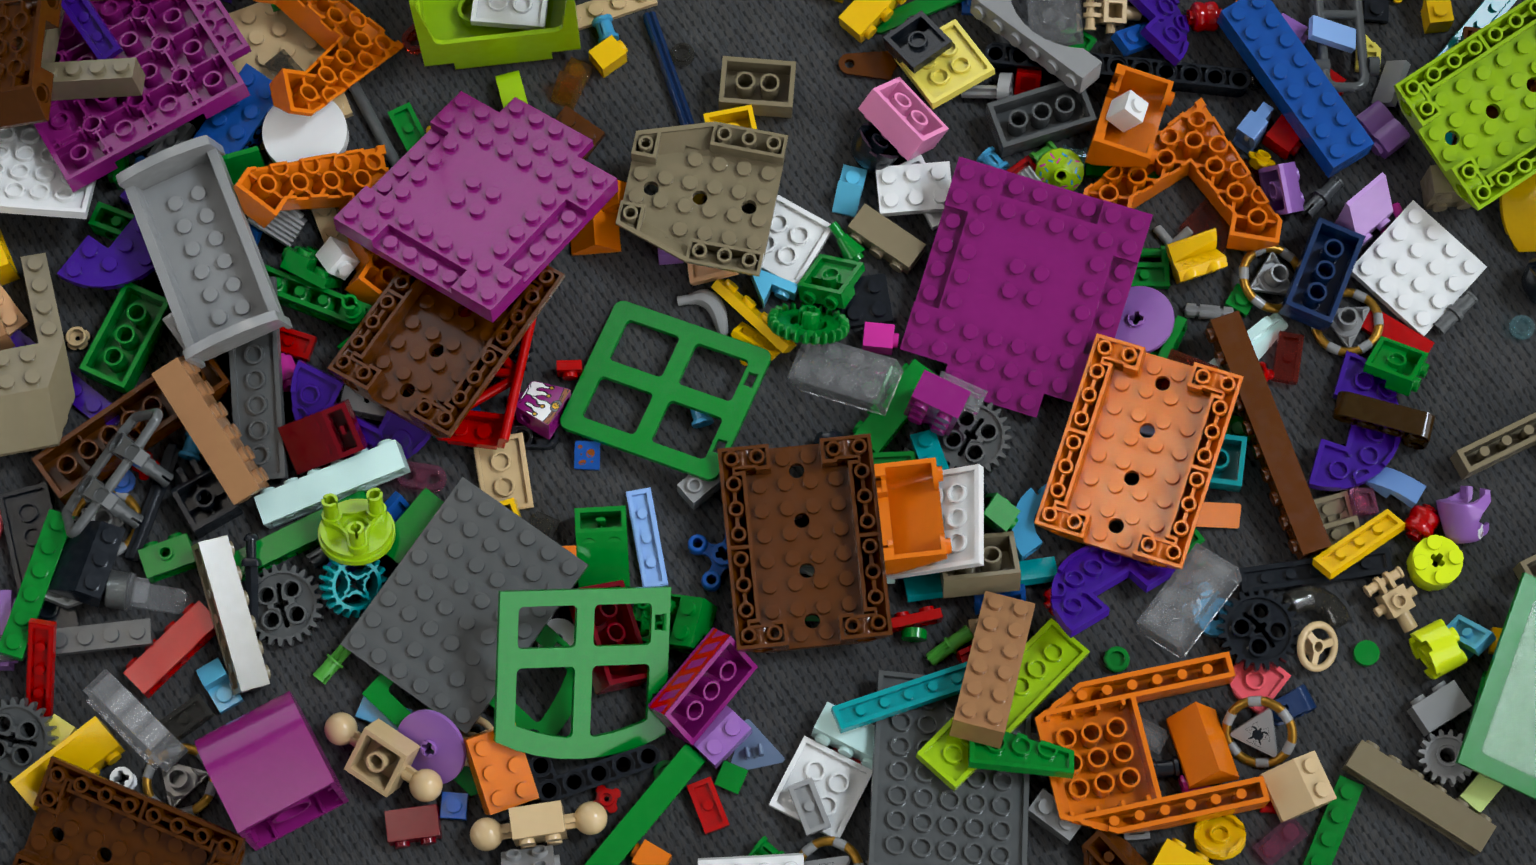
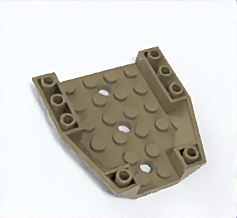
M716 121L636 131L631 151V166L624 197L620 201L616 225L685 263L759 277L765 258L783 172L788 135ZM648 185H655L658 188V192L654 195H648L644 192V189ZM697 194H703L707 197V201L702 205H698L693 201V198ZM751 203L755 205L756 211L752 214H746L742 210L743 205Z

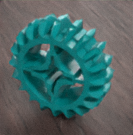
M329 558L332 565L330 567L324 565L323 569L327 573L326 575H319V579L325 581V583L318 586L320 590L325 591L321 595V599L328 600L326 606L330 609L334 608V613L338 615L342 613L346 618H349L352 613L353 617L358 618L360 611L363 613L380 591L382 583L388 580L386 576H380L386 570L384 567L379 566L380 560L378 559L372 563L365 564L361 569L350 572L345 568L348 565L337 563ZM339 575L341 578V583L338 586V588H336V580ZM349 577L357 580L354 582H356L355 586L358 588V590L350 586L352 584H350L351 580L349 579ZM370 578V587L367 591L366 582ZM353 594L361 597L356 602H342L345 597L349 598Z

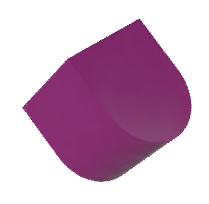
M290 690L194 741L206 771L237 833L242 838H246L245 841L255 851L349 802L310 724Z

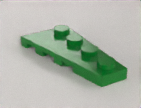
M1005 731L1000 749L968 741V768L1072 779L1074 775V750L1043 740L1037 742L1028 739V735L1021 733L1015 735Z

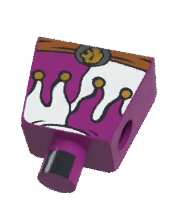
M537 381L531 382L525 392L520 391L516 407L517 421L550 440L560 424V418L571 397V390Z

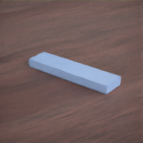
M651 487L627 491L626 497L642 586H668Z

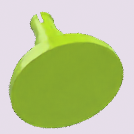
M379 488L369 489L366 493L367 499H349L338 503V497L332 493L325 494L323 499H321L323 511L321 514L322 520L318 527V540L322 551L333 561L350 566L365 565L380 559L391 549L396 536L395 523L387 511L385 503H383V492Z

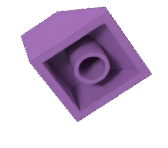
M1295 162L1258 169L1261 189L1269 199V204L1276 214L1283 215L1304 210V196L1299 186L1300 174Z
M726 705L692 747L717 769L752 734V728Z

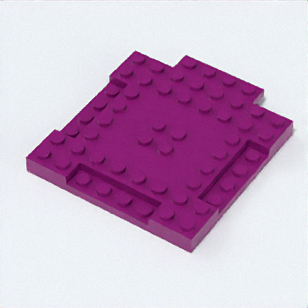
M220 0L90 1L124 50L113 59L136 57L146 76L142 96L51 101L49 121L34 124L73 193L117 169L116 161L201 114L208 119L250 96L244 81L231 62L251 52V49ZM64 12L55 62L98 60L67 13Z
M461 91L430 121L431 129L372 188L365 186L333 219L336 231L493 323L618 192V182L616 177L582 159L594 147L592 139L516 97L498 112Z
M959 156L900 349L946 363L947 367L943 378L971 391L969 397L977 400L983 398L984 402H992L994 405L1037 418L1044 394L1074 403L1096 334L1115 338L1153 215Z

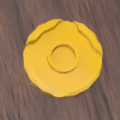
M1234 815L1199 821L1194 828V842L1197 849L1211 859L1226 860L1234 858L1241 853L1245 846V827Z

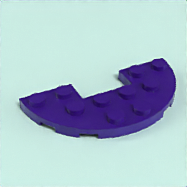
M1129 0L1150 21L1140 31V34L1166 60L1176 66L1184 57L1189 46L1187 41L1189 25L1186 15H1182L1177 6L1180 3L1179 0Z
M124 190V192L120 195V198L123 202L131 206L127 194ZM134 216L109 248L88 235L57 272V275L66 282L88 289L90 287L109 290L125 287V284L138 279L142 280L154 272L155 268Z
M1346 351L1332 398L1337 399L1338 392L1347 391L1398 404L1396 392L1385 388L1387 380L1363 372L1367 360L1358 354ZM1350 425L1345 446L1321 438L1307 483L1308 487L1324 491H1339L1365 484L1376 477L1388 465L1398 449L1401 438L1355 425Z
M298 360L291 381L292 411L295 420L334 405L344 383L338 378L302 360ZM389 411L386 412L379 427L356 416L368 444L366 447L368 450L377 447L380 441L395 439L401 444L405 457L408 459L417 453L432 436ZM351 454V455L346 456V457H344V458H345V459H348V458L354 456V454Z
M1088 545L1069 555L1058 567L1052 581L1050 593L1052 611L1060 627L1072 638L1109 615L1110 608L1097 597L1101 593L1127 578L1131 579L1147 593L1179 574L1183 569L1157 567Z

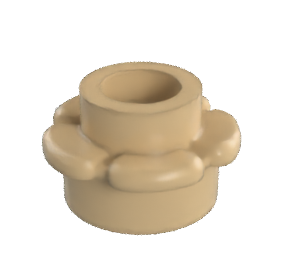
M79 326L70 328L65 335V340L68 342L67 346L72 350H83L88 346V340H90L89 332Z

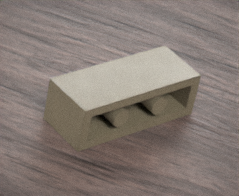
M867 204L862 206L847 228V234L860 245L863 244L869 248V252L875 258H883L888 261L890 267L898 273L903 271L908 275L925 252V243Z

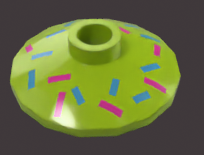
M1057 148L1051 149L1042 155L1037 162L1035 173L1044 183L1074 191L1083 180L1084 166L1076 153L1069 149ZM1060 171L1065 172V176L1062 178L1056 176Z

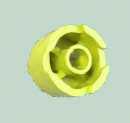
M1430 535L1422 539L1408 556L1406 565L1410 580L1417 587L1426 591L1445 589L1459 576L1463 567L1464 557L1463 552L1452 540L1439 535ZM1433 560L1437 562V567L1432 565Z
M1442 619L1436 620L1410 634L1412 638L1409 639V644L1416 660L1420 658L1428 669L1424 670L1429 678L1435 680L1467 663V656L1457 643L1460 641L1459 634L1454 627L1448 629Z

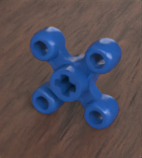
M726 533L725 539L718 544H711L703 535L695 534L688 540V550L693 555H704L711 560V568L703 574L701 583L706 591L715 592L721 587L722 573L729 569ZM696 542H700L702 544V546L699 548H696L693 545ZM720 552H724L727 555L726 561H723L721 557L718 558ZM712 578L715 579L716 582L714 584L707 583V580Z

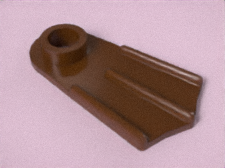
M888 51L847 53L842 55L838 62L839 69L844 74L882 80H891L897 66ZM852 62L854 66L847 68L845 63Z

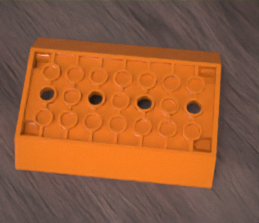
M1097 333L1034 524L1069 540L1157 567L1182 570L1244 376L1194 362L1193 366L1146 353L1145 347ZM1161 378H1165L1170 382L1169 388L1163 391L1155 386L1156 381ZM1143 426H1152L1155 430L1154 435L1150 438L1143 437L1140 434ZM1128 473H1136L1139 476V481L1135 485H1128L1124 481L1125 476ZM1119 520L1123 523L1124 528L1120 533H1113L1109 530V525L1112 521Z

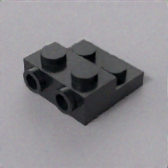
M922 10L908 17L903 24L896 29H891L883 37L885 49L899 63L903 62L913 73L919 71L953 46L952 40Z

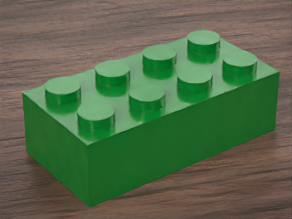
M133 283L125 284V287H122L79 367L83 375L123 394H127L134 389L167 327L162 320L171 313L167 299Z

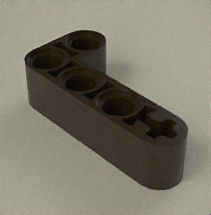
M1347 391L1338 392L1332 415L1335 420L1404 438L1403 444L1409 448L1414 446L1413 449L1424 450L1427 447L1435 421V416L1431 413Z

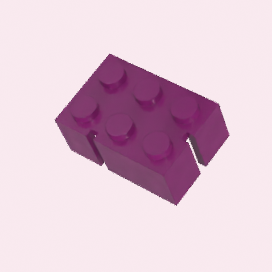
M924 369L904 415L908 416L907 419L914 424H928L931 427L930 430L937 435L944 436L945 434L949 436L971 391Z

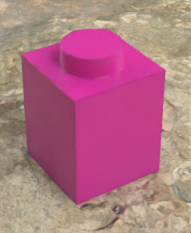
M865 322L862 353L892 355V349L898 348L899 333H894L895 325Z

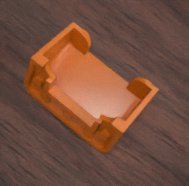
M1117 63L1085 163L1094 166L1147 168L1148 163L1153 165L1158 151L1153 149L1165 107L1166 105L1171 107L1175 92L1171 91L1174 81ZM1132 90L1149 104L1143 123L1123 133L1107 121L1106 116L1111 100Z
M936 457L874 464L886 575L898 574L946 560L947 554L952 553L951 539L945 538L939 492V482L943 481L942 466H937Z

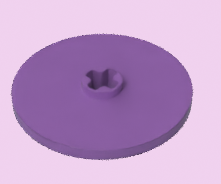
M1131 287L1115 339L1145 347L1146 353H1151L1160 348L1170 337L1175 323L1174 311L1166 296L1150 287ZM1136 317H1140L1141 320L1137 325H1134L1133 321H1135Z
M423 709L409 714L402 720L397 731L421 746L411 765L416 770L432 769L440 775L443 784L450 782L461 773L466 761V747L459 729L449 718L439 712Z

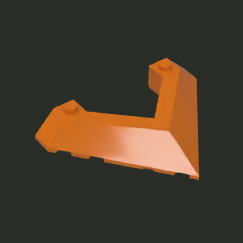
M253 0L275 4L326 50L306 71L282 68L269 84L273 106L289 114L314 115L405 46L399 40L393 41L384 33V28L371 18H367L348 0Z
M1202 97L1186 112L1180 113L1171 120L1163 130L1157 132L1153 149L1158 151L1153 165L1148 163L1147 168L1113 166L1094 184L1088 185L1083 192L1084 195L1135 209L1184 177L1189 176L1230 226L1226 248L1248 252L1249 250L1258 251L1279 245L1282 219L1270 206L1269 199L1251 177L1250 170L1231 141H1228L1225 137V132L1206 108V103ZM1155 171L1160 177L1154 179L1147 176Z
M385 145L365 150L364 148L349 150L341 154L331 153L301 158L298 161L288 163L287 161L271 163L268 166L258 168L256 166L247 167L233 188L243 212L263 228L280 211L339 207L341 211L365 186L372 188L389 171L384 158L386 154ZM347 237L349 247L360 263L355 267L356 273L345 290L355 295L358 300L373 306L400 268Z

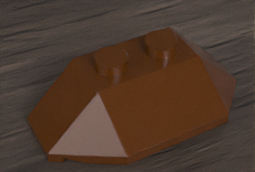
M1098 830L1082 845L1084 865H1149L1127 840L1110 832Z

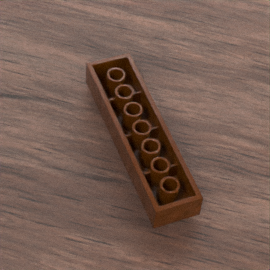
M212 358L204 362L206 367L200 368L201 372H199V375L203 381L207 380L215 392L212 395L217 402L231 393V383ZM151 376L62 437L59 446L46 448L33 457L32 461L58 498L66 505L76 486L94 465L110 439L133 413L152 408H159L163 412L160 424L144 447L145 451L183 426L155 379ZM119 415L120 422L117 426L106 424ZM149 420L138 422L127 436L136 441ZM113 455L97 479L103 481L112 475L122 461Z

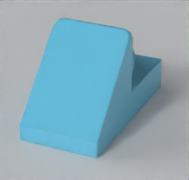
M843 164L832 208L833 213L850 217L856 216L867 176L866 169Z
M761 270L759 277L751 275V280L763 308L771 291L779 299L795 301L798 294L796 283Z
M1460 614L1447 625L1448 629L1454 627L1459 634L1460 641L1457 643L1468 659L1474 654L1479 656L1496 640L1492 631Z
M218 657L196 670L204 688L208 691L221 714L244 701L240 694H233L228 673Z

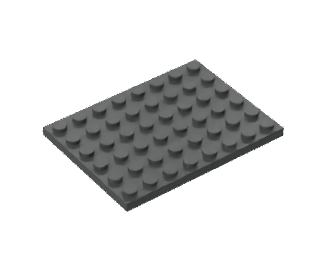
M462 477L340 645L427 707L445 715L458 729L468 735L495 697L498 591L573 589L588 568V564ZM560 606L520 608L518 647H531Z
M879 670L877 673L876 692L925 675ZM959 694L875 722L867 865H1027L1030 774L976 769L954 792L915 757L917 752L954 716ZM1031 714L1012 734L1017 735V733L1028 735L1027 738L1031 739Z

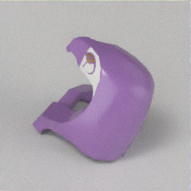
M1460 486L1458 493L1445 499L1436 500L1438 516L1446 538L1452 540L1455 544L1473 543L1481 540L1488 533L1489 523L1485 522L1482 524L1479 521L1491 503V490L1480 488L1479 499L1470 502L1472 500L1473 487Z

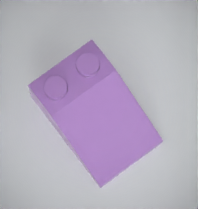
M1383 172L1346 202L1335 222L1337 225L1366 236L1362 246L1373 237L1371 235L1376 229L1381 231L1391 222L1389 217L1393 212L1387 178Z

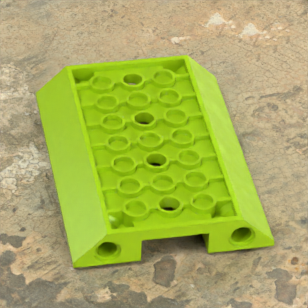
M1536 0L1523 1L1394 85L1402 113L1457 195L1477 211L1536 173V92H1532L1527 88V81L1529 79L1536 81ZM1487 106H1494L1497 109V118L1493 119L1487 116ZM1451 132L1456 135L1457 143L1455 145H1449L1446 142V133Z

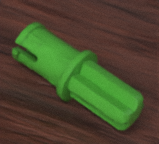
M964 625L948 638L944 637L945 641L929 651L926 657L932 665H937L952 653L957 654V650L970 642L974 635L967 625Z
M339 645L331 655L327 654L328 657L313 675L326 685L340 667H344L341 664L351 652L342 645Z

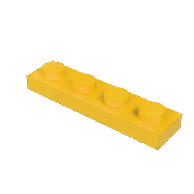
M717 279L713 283L711 288L782 353H789L793 350L796 344L792 340L788 341L784 337L774 334L767 325L768 314L766 312L761 313L755 307L757 305L755 301L749 296L740 294L737 291L739 287L730 279Z
M1386 509L1314 557L1312 565L1331 580L1404 531L1406 523L1389 509Z

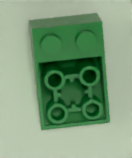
M626 505L574 508L577 557L588 564V568L578 580L579 588L619 580L624 581L625 587H630Z
M671 594L669 649L691 654L712 629L718 607L705 598ZM649 603L634 604L633 613L643 643H647L649 639L650 605ZM663 614L655 615V629H662Z

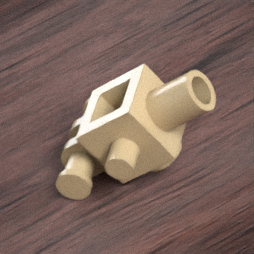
M1086 0L1083 3V7L1086 8V13H1083L1085 31H1096L1095 24L1106 25L1105 34H1114L1115 26L1126 24L1127 20L1140 21L1142 14L1135 6L1127 5V0Z
M1396 566L1390 572H1383L1381 574L1382 578L1376 576L1372 579V583L1362 587L1367 597H1371L1377 591L1379 592V595L1374 597L1379 606L1373 608V612L1378 618L1382 615H1385L1387 620L1396 618L1404 633L1418 627L1409 611L1416 606L1412 597L1417 595V591L1413 586L1406 589L1404 584L1396 585L1395 580L1405 576L1399 566Z

